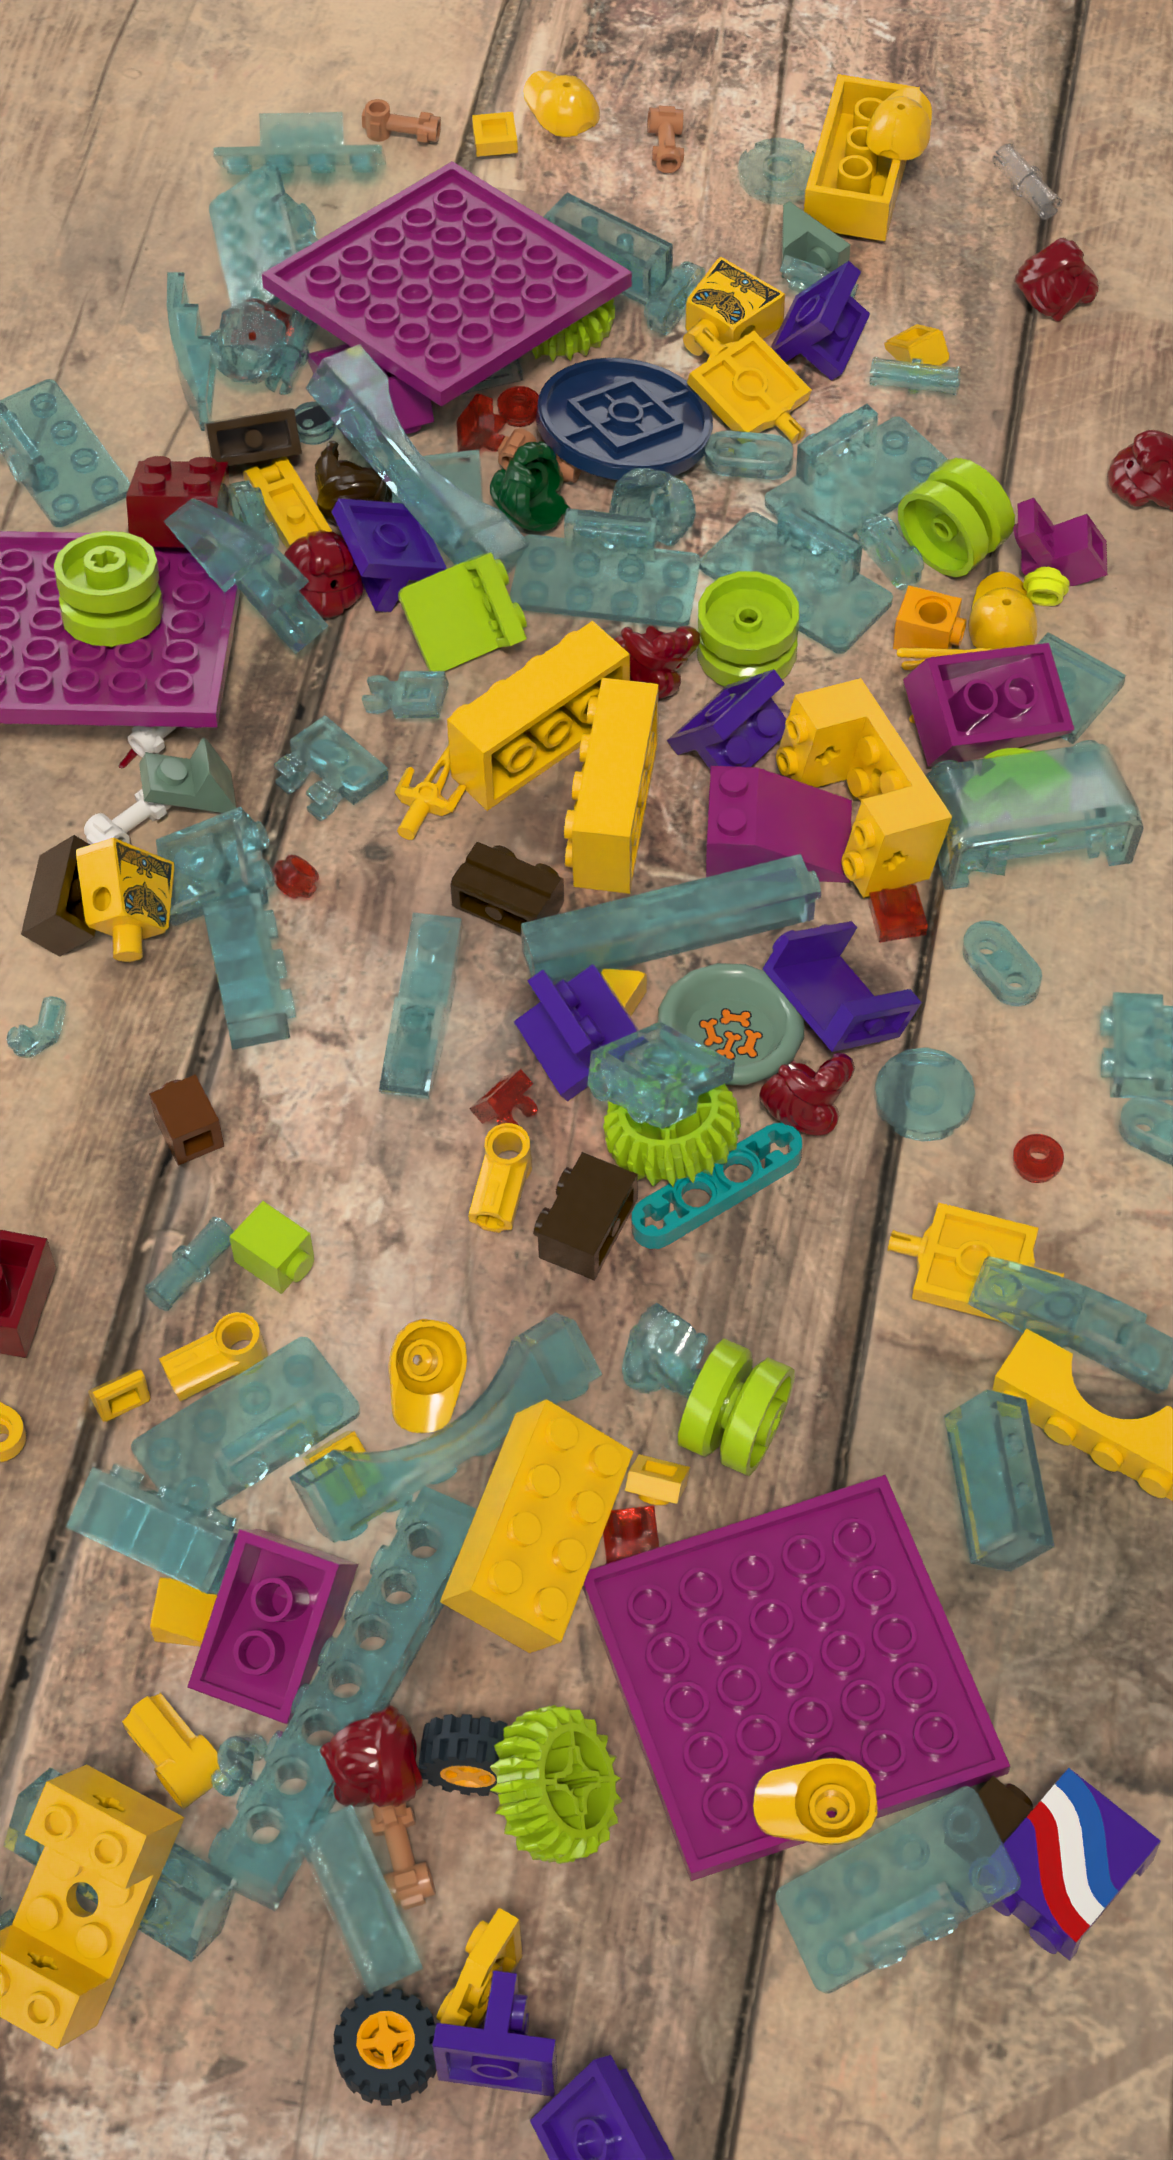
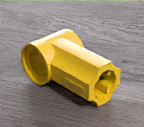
M503 1123L492 1128L485 1138V1156L468 1215L470 1222L477 1224L483 1230L497 1233L504 1230H512L525 1180L532 1171L531 1146L527 1132L516 1124ZM504 1151H515L519 1153L516 1157L511 1159H503L498 1157V1155Z
M235 1312L221 1318L214 1327L213 1332L159 1358V1361L179 1401H182L233 1375L236 1377L255 1375L266 1364L268 1352L256 1320L246 1313ZM238 1341H251L249 1345H247L243 1349H230L232 1345H234Z
M161 1693L143 1698L131 1708L128 1716L122 1721L129 1736L155 1766L154 1771L161 1784L182 1809L187 1808L229 1776L225 1763L209 1741L201 1734L195 1736Z

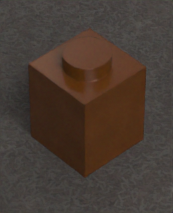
M196 1074L183 1080L167 1082L160 1089L149 1093L155 1121L178 1166L224 1147L219 1119Z

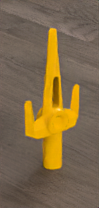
M449 745L423 782L417 784L416 787H409L414 769L408 767L394 791L401 803L410 806L397 829L398 834L404 839L413 840L428 813L444 816L453 812L466 790V786L462 784L456 788L448 800L441 795L450 770ZM444 766L437 783H431L440 768Z

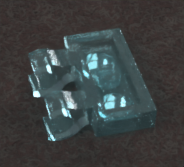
M326 715L291 738L290 749L292 753L283 756L274 764L275 769L282 774V776L276 779V784L287 794L298 790L312 770L323 779L314 783L306 791V795L314 801L307 806V811L319 821L328 818L335 811L342 798L345 797L350 803L355 805L389 780L388 768Z

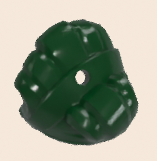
M542 441L528 442L518 447L513 458L510 459L507 469L498 470L491 480L490 494L498 511L507 520L520 528L537 532L547 531L557 526L562 519V515L569 516L571 513V508L567 505L564 497L557 493L564 482V476L556 460V454L549 445Z

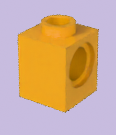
M908 585L896 618L893 649H951L952 644L960 646L967 619L960 618L962 598Z

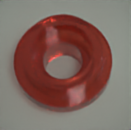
M510 387L504 390L498 397V412L508 425L526 427L536 419L539 395L529 387Z
M288 855L285 860L277 861L272 868L276 878V886L291 898H299V896L310 898L317 889L315 884L319 879L317 870L308 861L297 855Z
M1031 1134L1020 1139L1015 1145L1012 1157L1013 1164L1023 1179L1031 1183H1044L1054 1178L1061 1171L1064 1162V1152L1055 1139L1043 1134ZM1031 1153H1040L1045 1155L1046 1158L1036 1159Z

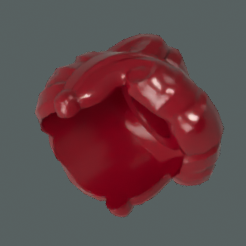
M1064 237L1057 239L1039 253L1026 259L1014 278V282L1018 284L1020 291L1024 293L1028 302L1040 313L1051 316L1056 322H1060L1064 315L1069 313L1078 302L1082 304L1092 302L1099 291L1098 278L1094 271L1085 264L1083 251L1073 240L1069 241Z
M1159 430L1144 431L1134 437L1132 444L1119 451L1111 461L1107 476L1108 485L1112 493L1118 494L1123 501H1127L1128 504L1134 507L1142 506L1152 500L1160 507H1168L1170 511H1173V435Z
M319 530L310 532L307 536L295 540L285 551L282 559L284 570L281 572L280 578L283 582L296 589L298 605L308 613L320 615L322 618H334L342 615L344 609L351 607L363 595L361 575L347 544L333 531ZM335 580L336 586L331 588L330 583Z
M649 626L644 634L633 632V629L630 627H624L621 635L614 640L630 654V681L658 684V698H667L679 689L681 675L677 670L688 661L687 657L697 649L700 644V633L691 626H680L675 631L668 633L658 631L656 626Z
M836 1053L832 1058L825 1061L817 1072L806 1064L796 1063L793 1059L790 1064L781 1065L778 1073L766 1080L760 1090V1101L773 1117L785 1125L793 1126L801 1133L816 1136L828 1134L833 1131L839 1121L840 1114L838 1108L833 1103L843 1091L842 1088L853 1076L855 1070L853 1059L847 1054Z
M388 1705L381 1711L373 1712L368 1719H361L350 1723L337 1732L330 1742L323 1744L320 1749V1754L325 1759L329 1772L335 1781L334 1797L339 1804L346 1807H363L375 1804L378 1807L389 1805L398 1807L415 1798L416 1791L423 1786V1777L416 1764L417 1744L411 1726L404 1715L400 1714L398 1709L391 1705Z

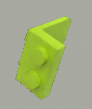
M492 552L475 556L400 589L398 593L399 601L426 666L431 673H442L492 650L512 646L527 639L523 630L527 627L525 615L517 602L512 603L506 589V585L509 584L507 571L499 559H494Z

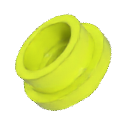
M1052 567L1037 568L1034 572L1028 573L1024 577L1023 587L1027 591L1026 596L1032 603L1040 606H1056L1063 601V596L1068 593L1070 585L1069 580L1059 570Z

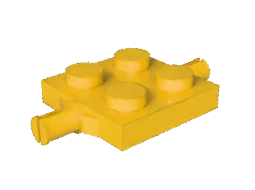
M707 327L696 334L694 342L709 355V358L704 364L689 373L687 384L743 443H746L765 429L775 426L788 437L792 444L796 443L797 440L799 441L805 435L806 430L801 427L790 413L809 400L812 390L755 331H752L739 341L722 344Z
M939 1202L933 1223L925 1231L923 1237L898 1232L893 1229L887 1251L917 1257L918 1274L913 1288L912 1299L1010 1325L1014 1324L1019 1302L1027 1293L1029 1286L1059 1295L1065 1273H1058L1034 1266L1033 1250L1038 1235V1227Z

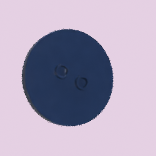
M627 358L591 359L575 363L558 371L550 377L541 389L536 412V423L542 439L561 459L590 474L620 481H655L685 472L698 463L705 455L710 444L713 429V417L710 407L687 384L685 379L663 367Z

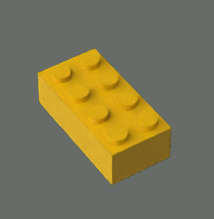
M838 74L805 189L804 212L834 233L886 241L907 160L899 161V159L878 156L870 151L866 144V131L875 109L891 94L906 87L920 90V87Z
M591 621L578 631L568 633L559 644L544 654L531 658L522 669L507 679L494 683L486 693L470 704H464L457 708L447 718L451 777L459 785L464 784L466 786L465 791L486 811L493 808L580 747L582 734H589L591 726L587 724L590 696L599 695L602 678L630 681V654L594 621Z
M602 678L599 695L590 696L587 724L591 726L589 734H582L579 761L584 763L582 771H575L573 778L572 800H576L574 810H567L564 839H568L565 867L573 868V887L630 894L658 745V684Z
M547 1399L515 1413L440 1602L528 1653L561 1643L634 1451Z

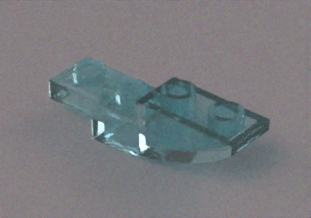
M194 498L164 521L176 535L177 539L189 550L224 593L235 584L248 601L260 612L295 655L328 627V624L299 591L309 582L308 579L274 545L249 526L222 510Z
M413 912L399 995L394 1000L379 1085V1092L382 1094L423 1099L430 1098L444 1046L457 979L455 968L463 927L461 918Z
M991 1256L985 1258L968 1301L970 1306L1022 1333L1027 1328L1062 1348L1069 1347L1157 1394L1167 1390L1173 1374V1338L1145 1324L1147 1314L1097 1290L1055 1274Z

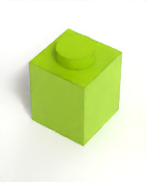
M264 1201L229 1236L234 1262L280 1294L293 1281H301L308 1274L314 1262L310 1232Z

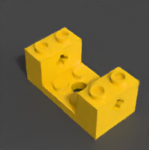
M862 678L796 694L789 716L786 719L779 749L776 752L777 766L782 775L816 788L847 780L850 792L860 800L861 804L841 861L846 877L854 882L863 898L930 879L952 815Z
M84 1765L46 1781L24 1834L44 1845V1849L12 1925L0 1930L1 2018L56 2049L61 2048L98 2025L185 1817L89 1765ZM80 1882L87 1883L95 1889L98 1895V1906L95 1912H88L79 1905L76 1898V1890Z

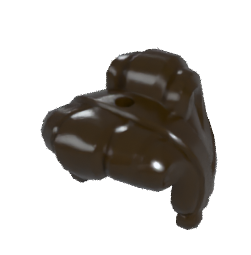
M329 441L315 463V481L319 493L317 507L326 519L337 525L331 511L338 498L388 502L391 499L393 492L388 485L389 473L387 470L381 469L376 473L372 468L361 467L347 460L338 461L339 451L337 448L339 444L336 441Z

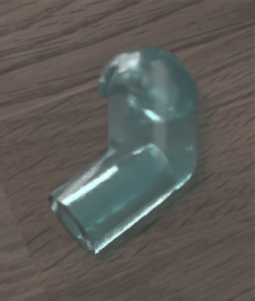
M45 997L41 1003L37 1024L30 1028L21 1024L18 1028L14 1026L10 1029L6 1042L13 1049L15 1055L22 1058H32L59 1041L66 1002L58 997Z
M259 1734L233 1736L226 1739L220 1745L217 1754L220 1768L212 1774L211 1783L221 1795L232 1797L239 1791L240 1787L248 1785L252 1779L254 1762L264 1758L267 1751V1743Z

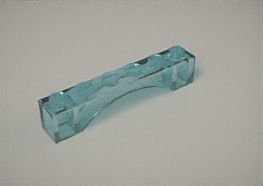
M359 344L323 358L305 389L454 565L475 556L492 552L494 559H499L503 563L507 573L511 572L530 543L501 510L479 501L456 487L438 473L418 452L405 434L395 414L389 394L388 377Z
M555 1312L511 1340L503 1363L487 1389L465 1413L444 1429L416 1443L388 1451L351 1452L334 1449L295 1473L289 1479L319 1533L334 1543L339 1540H351L367 1529V1522L383 1512L390 1513L405 1507L412 1501V1494L429 1483L438 1484L451 1478L457 1472V1466L472 1456L486 1455L498 1448L502 1443L501 1438L506 1436L515 1413L545 1399L554 1404L561 1400H573L584 1394L589 1389L588 1383L601 1376L602 1373L576 1321Z

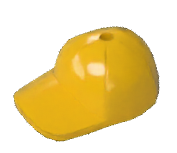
M541 70L534 72L526 81L523 90L525 102L538 122L555 136H578V134L587 131L592 126L595 127L599 122V106L590 88L578 77L557 75Z
M906 87L894 92L880 103L875 109L866 131V144L870 151L878 156L899 159V161L912 160L919 157L927 148L931 135L932 107L928 98L920 90Z
M1004 571L995 572L983 579L976 589L968 623L970 638L976 648H990L994 650L1035 644L1037 637L1036 612L1032 601L1026 596L1027 591L1023 587V582L1012 573Z
M419 1319L408 1323L398 1332L394 1340L388 1363L392 1414L396 1424L406 1431L413 1433L435 1432L446 1426L451 1419L466 1372L467 1354L466 1343L463 1337L449 1323ZM415 1355L419 1357V1361L417 1364H414L413 1357Z
M837 1758L820 1759L773 1770L766 1773L759 1780L756 1787L753 1803L754 1817L759 1828L764 1833L774 1837L810 1842L818 1845H840L861 1838L873 1826L878 1813L876 1784L865 1768L854 1761ZM834 1811L837 1815L830 1818L827 1816V1812Z

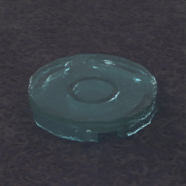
M779 137L761 140L755 143L754 149L748 153L746 149L740 156L737 172L740 186L749 196L764 203L777 205L786 204L788 201L796 203L805 198V189L815 152L812 150L811 154L804 149L803 143L793 139Z
M925 1047L905 1050L891 1057L886 1062L877 1077L874 1099L878 1115L883 1121L885 1119L894 1127L893 1131L904 1138L925 1142L942 1140L952 1135L954 1130L959 1128L962 1123L964 1125L968 1121L974 1104L975 1088L972 1075L961 1061L945 1051Z

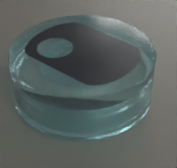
M311 401L299 405L294 410L300 442L316 445L332 438L336 431L334 411L330 406L322 402Z

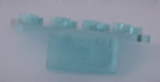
M343 112L259 113L260 146L213 148V157L220 167L227 168L228 174L233 175L252 174V167H268L269 173L290 174L294 173V166H309L312 173L336 172L335 166L340 165L352 166L353 172L367 173L376 172L377 165L386 164V155L382 145H344Z
M268 162L261 168L254 170L249 176L229 190L219 194L209 205V213L233 315L243 325L281 301L263 288L262 273L318 241L314 230L316 219L313 213L304 203L299 205L285 192L280 169L273 162Z
M46 379L0 400V453L7 461L15 480L23 483L53 526L58 528L64 527L126 498L130 481L56 381Z
M865 404L852 413L842 415L835 423L822 431L810 434L798 444L796 476L767 492L764 504L814 553H824L896 509L908 492L919 483L925 482L935 469L949 459L902 417H892L877 426L878 413L868 404Z
M790 500L778 510V525L759 513L750 512L700 559V570L714 580L738 571H759L780 579L792 589L799 602L798 631L838 654L845 653L892 606L893 595L890 591L860 574L862 542L855 539L850 533L841 531L819 518L813 511L804 509Z
M567 508L564 520V538L532 534L523 537L510 599L512 603L517 602L522 610L679 628L680 626H688L690 624L701 559L698 554L692 552L657 549V518Z
M299 1337L133 1440L131 1449L136 1460L178 1519L183 1523H192L357 1419L360 1414V1407L358 1401L311 1339Z
M964 1786L780 1887L776 1892V1902L814 1986L819 1991L829 1994L875 1969H882L896 1964L906 1957L909 1950L926 1941L938 1940L949 1935L958 1928V1924L1017 1892L1021 1886V1879L979 1794L973 1788Z

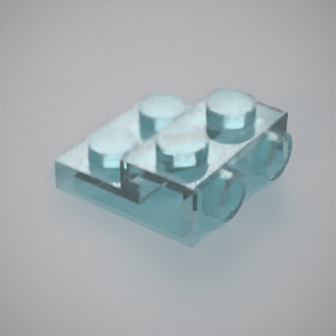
M241 806L156 839L158 856L174 862L169 922L173 926L215 910L225 919L269 903L267 889L275 885V879L270 865L262 857V850L270 845L269 837L263 824L260 821L254 822Z
M1113 992L1110 1006H1102L1100 1016L1101 1036H1109V1048L1102 1049L1101 1077L1110 1078V1098L1173 1100V1006H1163L1162 994Z
M657 1022L591 1051L587 1087L590 1088L593 1096L599 1101L609 1100L613 1104L626 1108L634 1121L638 1123L647 1122L652 1126L663 1129L695 1114L699 1095L733 1080L735 1062L670 1026Z

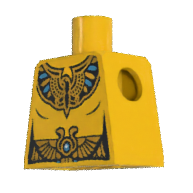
M719 257L687 299L685 328L688 332L683 336L685 347L694 355H702L705 351L694 342V338L705 327L722 344L739 341L752 331H755L762 339L766 338L780 329L784 321L785 293L728 260Z
M114 837L76 849L86 924L89 928L113 936V958L115 960L130 962L141 959L143 957L142 940L163 934L169 928L174 862Z

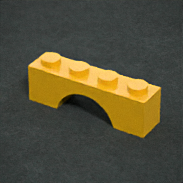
M1026 1328L995 1375L991 1401L997 1403L998 1407L1008 1416L1015 1419H1026L1044 1429L1046 1435L1053 1441L1062 1445L1071 1444L1089 1454L1100 1467L1112 1472L1119 1471L1134 1479L1150 1495L1157 1498L1166 1497L1173 1501V1408L1167 1405L1160 1411L1139 1419H1119L1099 1412L1083 1399L1075 1386L1072 1377L1073 1353Z

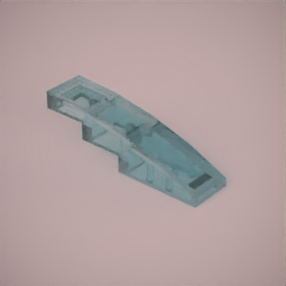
M167 272L166 306L175 366L186 402L201 431H205L204 422H210L212 417L217 369L213 337L203 336L199 305L189 304L185 272Z

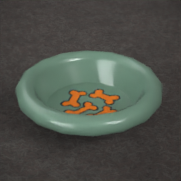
M716 963L690 971L670 986L658 1008L657 1033L669 1058L682 1069L690 1065L692 1072L696 1075L702 1071L709 1070L712 1080L723 1079L725 1085H748L776 1075L781 1065H788L793 1061L804 1040V1018L763 970L746 964Z

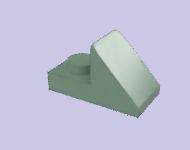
M788 201L783 205L782 278L787 277L805 263H808L817 273L826 276L850 260L851 244L792 202Z
M206 738L201 739L190 759L145 752L139 763L145 802L234 814L237 809L231 771Z

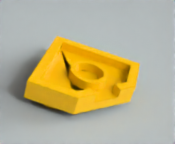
M498 1908L490 1923L482 1920L472 1932L465 1948L469 1956L457 1984L445 1997L437 2013L436 2019L440 2023L478 2028L487 2013L493 1970L513 1973L523 1955L519 1919L501 1908Z

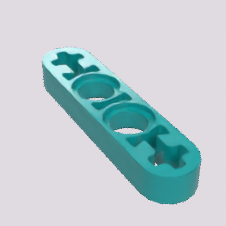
M783 1123L768 1125L737 1143V1149L729 1151L726 1164L714 1163L712 1175L700 1172L696 1174L694 1184L688 1178L678 1179L674 1187L669 1183L642 1199L635 1205L632 1211V1235L635 1241L649 1249H660L668 1246L792 1172L799 1166L802 1158V1137L799 1131L793 1126ZM776 1143L780 1148L789 1145L788 1153L784 1155L780 1150L770 1153L771 1144ZM765 1158V1166L762 1168L760 1161ZM742 1164L751 1170L752 1176L744 1182H733L725 1176L724 1171L731 1165ZM701 1189L707 1192L711 1199L704 1206L692 1207L687 1205L682 1197L688 1190ZM670 1203H672L674 1207V1211L670 1212ZM651 1217L654 1221L663 1219V1228L658 1229L653 1224L645 1227V1218Z

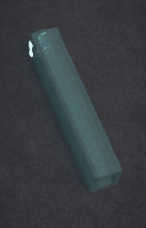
M801 854L521 923L522 952L531 978L544 969L556 982L563 978L568 982L592 964L601 972L603 969H620L814 920L815 900L821 898L820 883L814 870L808 871Z

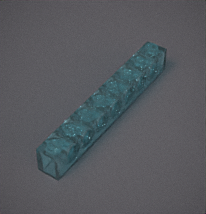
M426 1486L422 1487L415 1502L408 1500L404 1504L396 1521L395 1528L398 1532L390 1546L382 1545L377 1551L370 1568V1574L373 1576L364 1592L357 1590L352 1595L344 1614V1620L347 1622L338 1638L331 1636L323 1646L318 1659V1667L321 1668L311 1685L304 1683L298 1690L291 1707V1713L294 1714L284 1732L278 1730L272 1736L264 1754V1761L267 1762L257 1781L251 1778L243 1787L236 1804V1809L239 1812L229 1829L223 1827L212 1842L208 1859L211 1860L210 1866L216 1883L273 1911L277 1910L337 1801L334 1797L335 1781L329 1772L325 1759L320 1754L322 1746H313L306 1741L311 1734L317 1731H328L335 1735L350 1723L361 1719H368L373 1712L381 1711L390 1705L444 1607V1604L440 1602L477 1509ZM423 1546L432 1547L437 1550L435 1554L428 1558H417L411 1555L414 1550ZM398 1591L407 1592L411 1595V1598L402 1604H392L386 1601L390 1594ZM371 1637H379L386 1641L381 1648L374 1651H367L359 1647L364 1640ZM350 1683L360 1687L355 1695L348 1698H340L333 1694L335 1689L343 1684ZM298 1778L307 1782L305 1788L297 1794L287 1795L279 1791L281 1785L289 1779ZM264 1827H273L280 1831L277 1838L267 1844H258L251 1840L255 1832Z

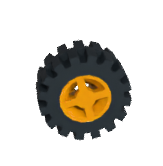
M453 1714L444 1715L443 1719L435 1717L431 1719L430 1723L426 1722L423 1730L418 1766L423 1780H428V1784L434 1787L441 1785L444 1791H461L460 1794L462 1795L477 1793L479 1796H489V1792L498 1795L490 1790L497 1785V1776L489 1766L500 1760L494 1745L504 1740L503 1728L507 1727L508 1724L500 1720L492 1722L490 1717L481 1716L479 1719L473 1718L472 1714H462L461 1717H455Z
M382 1988L372 1990L373 1996L365 1998L363 1994L354 1999L355 2006L351 2010L346 2007L340 2015L341 2023L336 2025L334 2031L333 2048L335 2061L347 2087L353 2093L358 2092L361 2094L362 2100L371 2104L373 2099L380 2100L382 2106H392V2100L400 2099L402 2103L412 2100L411 2094L415 2091L421 2094L428 2087V2079L430 2077L434 2078L437 2072L432 2047L436 2024L428 2007L424 2008L421 2005L420 1999L411 1994L408 1998L404 1996L403 1990L392 1988L391 1994H383ZM398 2046L397 2051L393 2054L392 2052H393V2051L396 2049V2047Z

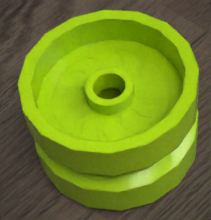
M957 457L942 463L929 475L925 482L919 483L908 492L898 505V521L903 536L912 550L928 566L943 575L952 577L964 576L971 572L983 561L988 553L995 551L1010 537L1015 525V514L1011 501L1000 483L983 467L971 460Z
M96 532L86 534L69 542L57 554L54 572L60 595L61 617L65 630L75 639L90 645L113 647L133 643L149 635L160 624L163 604L158 585V563L153 547L143 538L127 532Z
M759 571L731 573L718 578L706 587L698 602L700 644L697 647V659L704 673L716 683L725 687L773 669L781 679L789 675L797 660V635L799 630V602L792 589L777 577Z
M722 1339L707 1358L691 1391L678 1431V1445L703 1457H707L720 1446L721 1464L750 1476L764 1458L780 1425L792 1391L795 1370L769 1357L761 1361L752 1370L753 1359L751 1351L727 1339Z

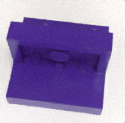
M847 261L795 296L771 345V348L784 362L801 353L831 381L843 373L870 316V313L850 296L861 273L850 261Z
M338 498L331 512L359 570L362 583L375 611L391 612L399 599L398 593L400 589L405 587L409 580L419 581L447 569L416 504Z
M773 669L729 684L667 739V742L677 755L696 750L709 769H711V766L751 767L782 739L786 717L771 697L785 683Z
M594 964L568 982L564 978L556 982L544 969L527 980L541 1002L516 1019L514 1023L559 1094L567 1102L648 1044L601 971Z
M493 1970L484 2029L436 2023L432 2047L439 2081L551 2097L555 2096L558 2076L556 2040L527 2035L529 2027V2013H527L528 1995L519 1994L516 1973Z
M611 2055L594 2059L530 2119L549 2160H674L627 2069L619 2070Z

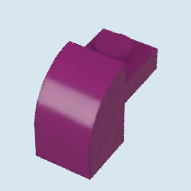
M1035 498L1017 503L1018 523L1014 525L1013 531L1016 542L1021 549V571L1025 575L1034 572L1040 567H1052L1059 570L1069 580V586H1076L1108 575L1107 541L1088 514L1053 525Z

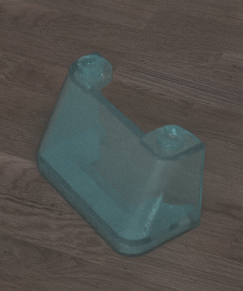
M1085 740L1071 747L966 762L945 760L935 764L931 771L926 774L927 779L952 815L937 857L945 890L969 887L968 875L971 872L984 866L985 874L994 873L997 862L1002 860L1086 848L1089 859L1098 858L1100 851H1103L1106 854L1109 866L1133 862L1144 829L1139 807L1110 748L1104 744H1099L1097 741Z

